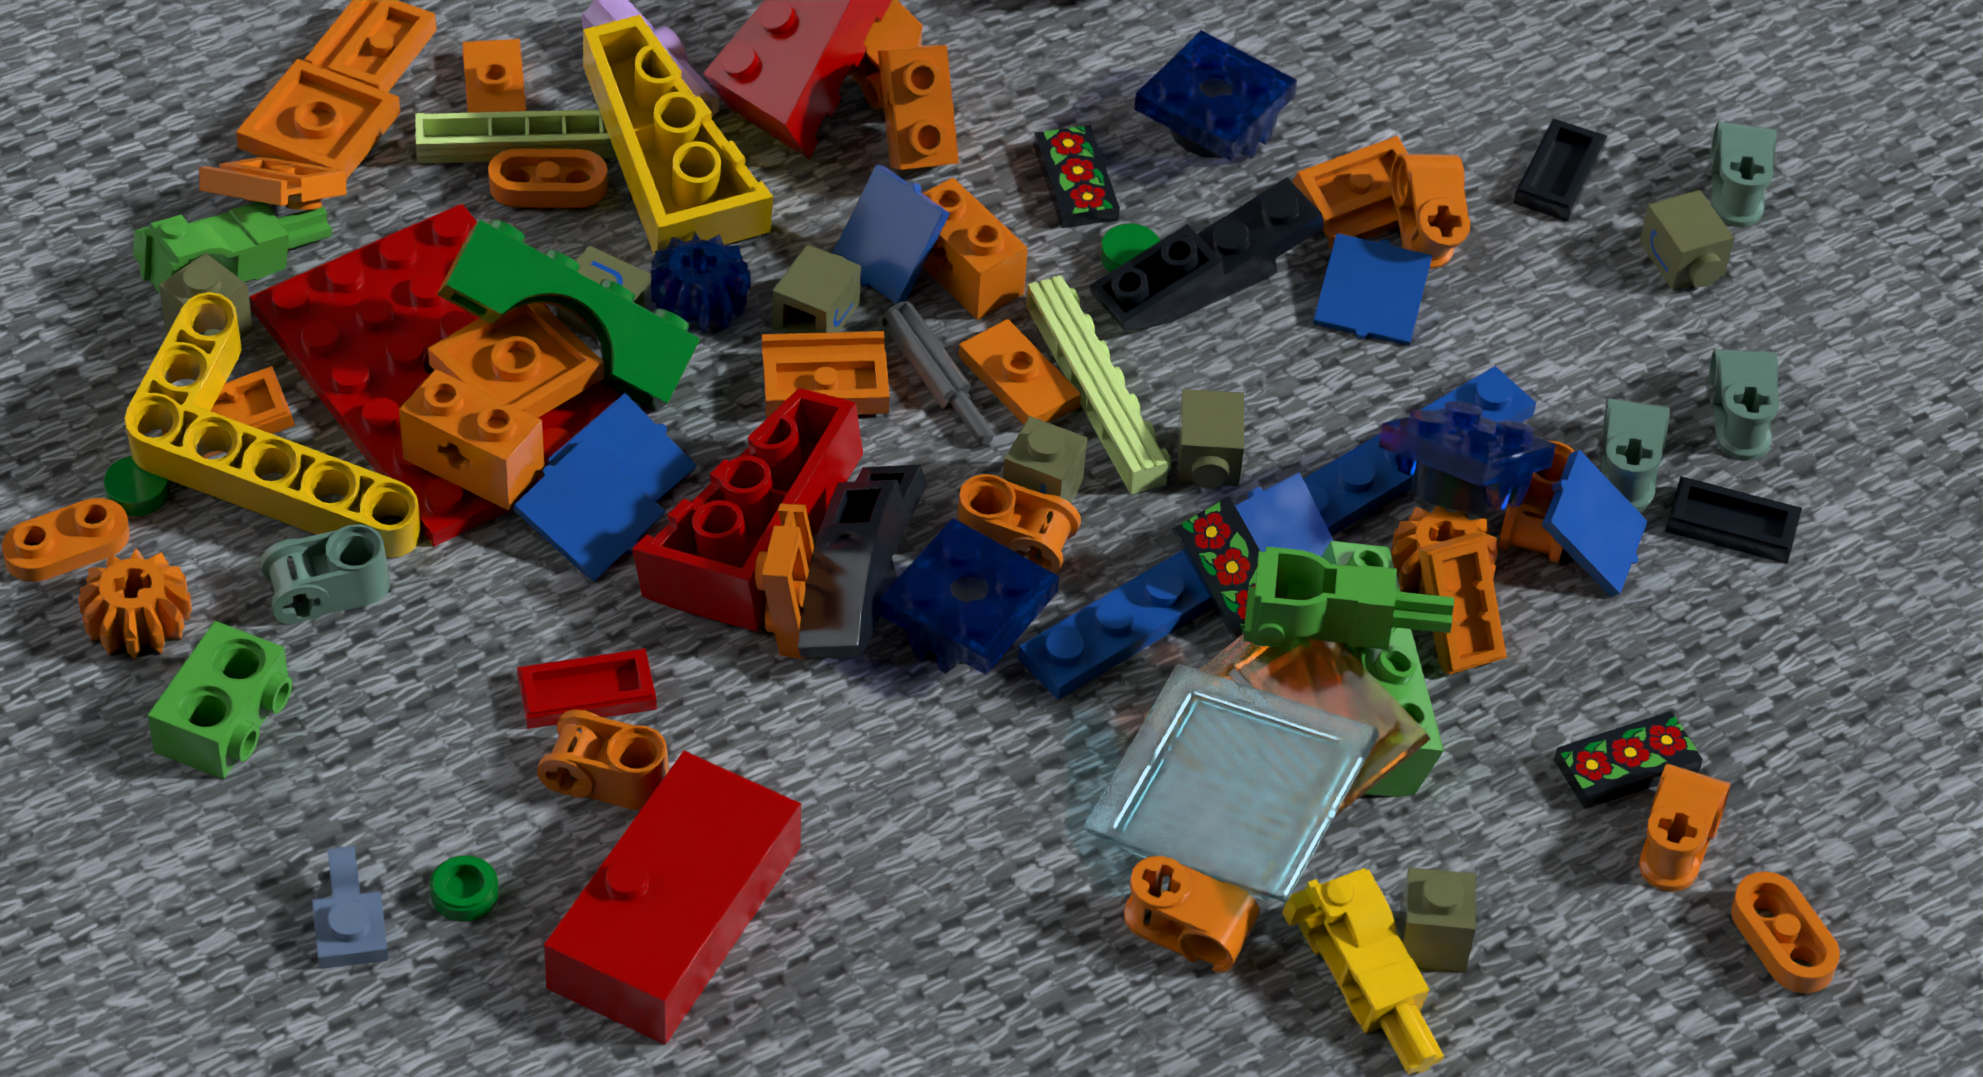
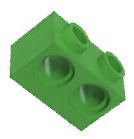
M214 621L147 715L154 753L224 780L237 760L245 762L249 759L257 745L260 726L270 712L274 714L281 712L290 697L292 679L288 676L285 648Z

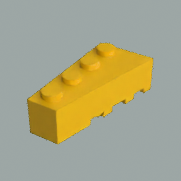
M636 15L583 29V68L656 262L661 263L769 233L771 231L773 195L762 180L758 182L745 165L743 154L732 140L728 142L712 120V112L700 96L695 97L681 78L682 71L642 16Z

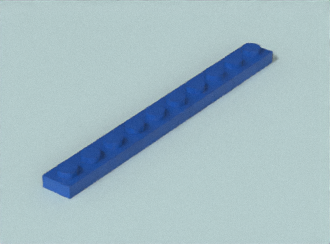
M1493 366L1308 475L1303 480L1331 536L1412 489L1417 461L1413 459V452L1416 448H1419L1421 436L1424 433L1436 430L1461 431L1495 439L1534 416L1536 402L1499 368ZM1181 550L1020 645L1018 660L1059 700L1215 606L1185 552Z

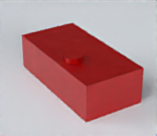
M684 750L545 942L546 989L666 1045L801 848V803Z

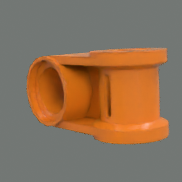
M1398 154L1393 162L1391 171V192L1397 208L1401 248L1432 255L1429 269L1442 267L1451 259L1454 248L1463 243L1470 232L1462 160L1456 154Z
M1547 440L1536 443L1529 448L1524 458L1515 493L1511 494L1498 543L1499 549L1507 551L1512 545L1548 554L1550 562L1559 564L1563 547L1543 528L1542 523L1554 495L1552 484L1560 480L1570 453L1574 452L1570 446L1559 441Z
M982 474L969 478L961 486L954 534L957 542L964 549L972 553L1013 565L1018 570L1044 578H1051L1058 574L1063 564V553L1061 551L1066 540L1076 535L1081 524V516L1076 507L1059 496L1043 494L1008 482L999 476ZM1052 513L1053 517L1050 523L1048 524L1046 516L1047 514ZM1041 549L1042 557L1036 559L1035 556L1038 550Z
M570 710L561 715L557 723L556 730L559 737L551 753L541 758L537 767L539 780L551 791L577 798L588 797L633 810L642 809L669 771L667 745L664 737L657 730L648 726L632 725L599 717L584 710Z
M1671 764L1665 765L1653 800L1647 823V838L1639 859L1641 875L1650 885L1659 890L1675 892L1684 890L1693 884L1698 876L1710 839L1714 840L1725 809L1731 783Z
M1151 856L1141 860L1133 868L1129 883L1132 895L1127 900L1123 913L1126 925L1137 936L1179 953L1195 964L1198 959L1213 964L1212 971L1223 973L1229 971L1233 966L1260 915V909L1256 900L1247 891L1236 885L1220 882L1182 865L1173 858ZM1165 875L1170 879L1167 890L1162 889ZM1147 909L1152 911L1150 924H1146L1144 921Z

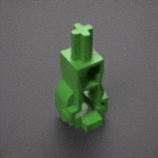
M255 202L230 209V212L187 223L181 214L151 223V229L145 227L134 230L133 255L140 264V276L143 281L149 280L160 294L159 284L205 253L243 282L261 279L286 269L288 249L329 238L332 235V228L327 222L328 213L323 206L318 209L303 210L277 218L267 203Z
M1266 546L1265 552L1259 551L1255 587H1248L1243 641L1253 642V645L1289 649L1290 638L1389 650L1392 627L1451 633L1454 597L1395 591L1396 568L1330 564L1321 556L1308 551Z

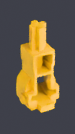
M1362 868L1319 884L1318 880L1314 879L1307 882L1304 890L1288 895L1282 911L1289 927L1299 923V928L1315 955H1322L1344 995L1349 1009L1364 1033L1368 1034L1382 1028L1408 1075L1414 1072L1416 1074L1429 1070L1430 1066L1442 1062L1444 1054L1420 1013L1430 989L1398 936L1391 909L1370 870Z

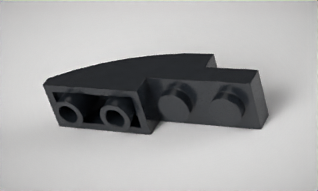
M1287 177L1199 233H1196L1189 224H1186L1089 285L1090 293L1124 331L1149 328L1176 321L1278 273L1276 258L1324 229L1322 213Z
M921 464L862 467L855 482H838L819 529L806 582L798 643L801 658L829 657L832 659H844L851 656H862L898 580L892 557L927 486Z

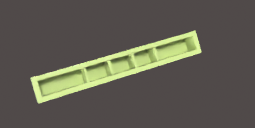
M599 109L415 113L418 163L491 162L497 154L514 148L584 149L598 154L603 159L617 158Z
M1061 275L1041 280L1038 283L1028 284L1026 308L1065 378L1081 393L1080 405L1130 495L1166 485L1167 474L1171 470L1170 456L1165 448L1160 449L1152 423L1144 421L1141 416L1140 405L1136 395L1128 393L1121 369L1114 367L1111 363L1106 342L1098 340L1091 316L1089 314L1084 315L1082 312L1079 296L1075 288L1069 289Z

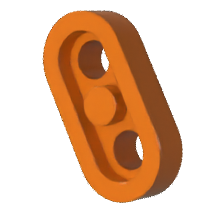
M514 148L497 154L488 166L491 195L499 203L510 207L585 208L601 201L608 190L606 162L601 156L589 150Z
M91 498L21 522L12 527L3 538L2 552L5 566L10 574L20 580L38 582L109 557V553L115 555L126 546L130 537L128 517L124 508L117 502L106 498ZM93 521H101L96 524H90ZM34 542H40V544H37V545H33V546H30V545H29V544L34 543Z
M1756 872L1743 878L1737 886L1731 905L1732 920L1771 976L1784 988L1797 993H1814L1827 987L1833 979L1840 959L1839 946L1796 885L1786 877L1773 872ZM1755 909H1767L1771 911L1775 915V917H1762L1755 911ZM1792 959H1803L1811 967L1798 965Z

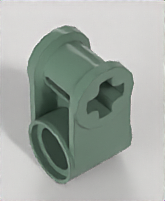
M1717 121L1710 151V158H1714L1713 166L1710 167L1709 171L1712 173L1711 206L1725 224L1735 227H1748L1756 224L1762 218L1765 188L1770 185L1774 173L1776 129Z
M1714 349L1712 351L1709 366V385L1715 386L1714 396L1710 397V403L1714 406L1716 440L1724 453L1735 459L1744 461L1756 460L1763 457L1770 449L1772 439L1770 422L1776 417L1780 402L1777 388L1778 359L1776 352Z
M1608 398L1602 429L1603 440L1602 446H1600V453H1603L1601 472L1641 512L1652 504L1655 496L1657 470L1663 459L1670 407Z
M348 525L335 531L314 536L283 540L266 549L260 560L262 573L266 579L271 581L274 595L271 599L272 612L275 618L283 624L317 619L324 614L376 603L387 594L390 588V575L383 539L378 531L366 525ZM288 558L293 559L295 569L289 570ZM301 594L303 605H297L295 595Z

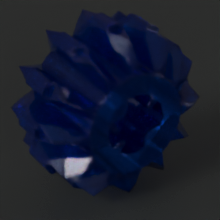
M694 231L690 241L684 242L678 238L671 237L667 249L655 251L650 271L651 302L655 303V309L669 311L684 319L688 324L690 321L697 322L703 334L710 320L714 319L716 323L728 328L732 314L744 313L748 289L751 288V271L748 269V263L743 261L739 245L725 246L720 234L710 240H701L696 231Z

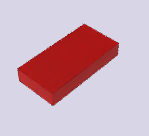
M646 648L517 667V680L527 729L557 725L561 715L570 710H584L603 718L657 710V698Z

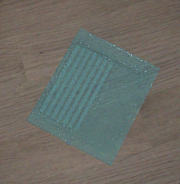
M1177 663L1083 827L1087 833L1111 841L1118 848L1143 858L1151 856L1173 858L1182 865L1220 882L1236 885L1253 897L1262 900L1276 899L1287 903L1380 733L1374 726Z

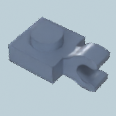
M355 846L327 849L333 897L312 900L319 969L389 961L381 891L360 894Z

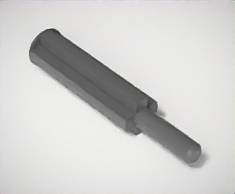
M900 302L893 305L882 318L884 328L942 409L947 410L953 407L979 444L990 443L994 437V432L970 400L971 396L968 393L972 388L970 383L910 302Z

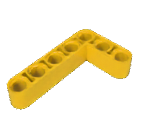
M200 293L190 298L181 308L126 410L124 417L132 459L137 466L146 472L316 535L335 531L348 525L361 524L370 526L381 535L387 558L401 557L411 552L418 545L421 536L417 496L411 487L398 480L211 412L213 405L239 359L242 349L237 313L230 299L218 293ZM205 330H221V332L216 335H200V333L204 332ZM181 379L195 380V382L187 386L172 385ZM162 429L168 431V433L161 437L152 438L144 436L152 430ZM212 451L227 453L218 459L203 458L205 454ZM273 472L286 475L276 481L261 479L262 476ZM329 494L344 496V499L335 503H325L319 500ZM391 515L404 519L394 525H385L378 522L381 518Z

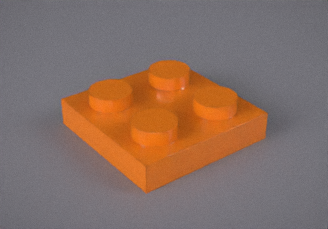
M296 59L236 131L238 149L259 157L265 156L346 171L347 180L400 115L399 96Z
M541 303L514 308L501 316L493 324L479 318L428 348L429 365L434 370L437 369L537 418L605 378L604 361Z

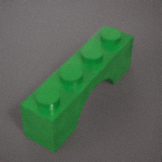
M480 219L474 225L437 293L438 296L490 324H493L501 316L514 308L528 304H550L566 309L588 326L598 343L601 358L604 361L605 378L601 380L602 384L616 389L622 395L626 393L635 402L654 411H658L668 404L701 339L687 331L689 324L684 319L663 309H656L653 313L632 302L635 295L624 286L607 279H602L600 284L578 272L580 265L575 260L555 250L547 249L544 254L523 243L525 235L521 231L503 221L493 219L488 224Z

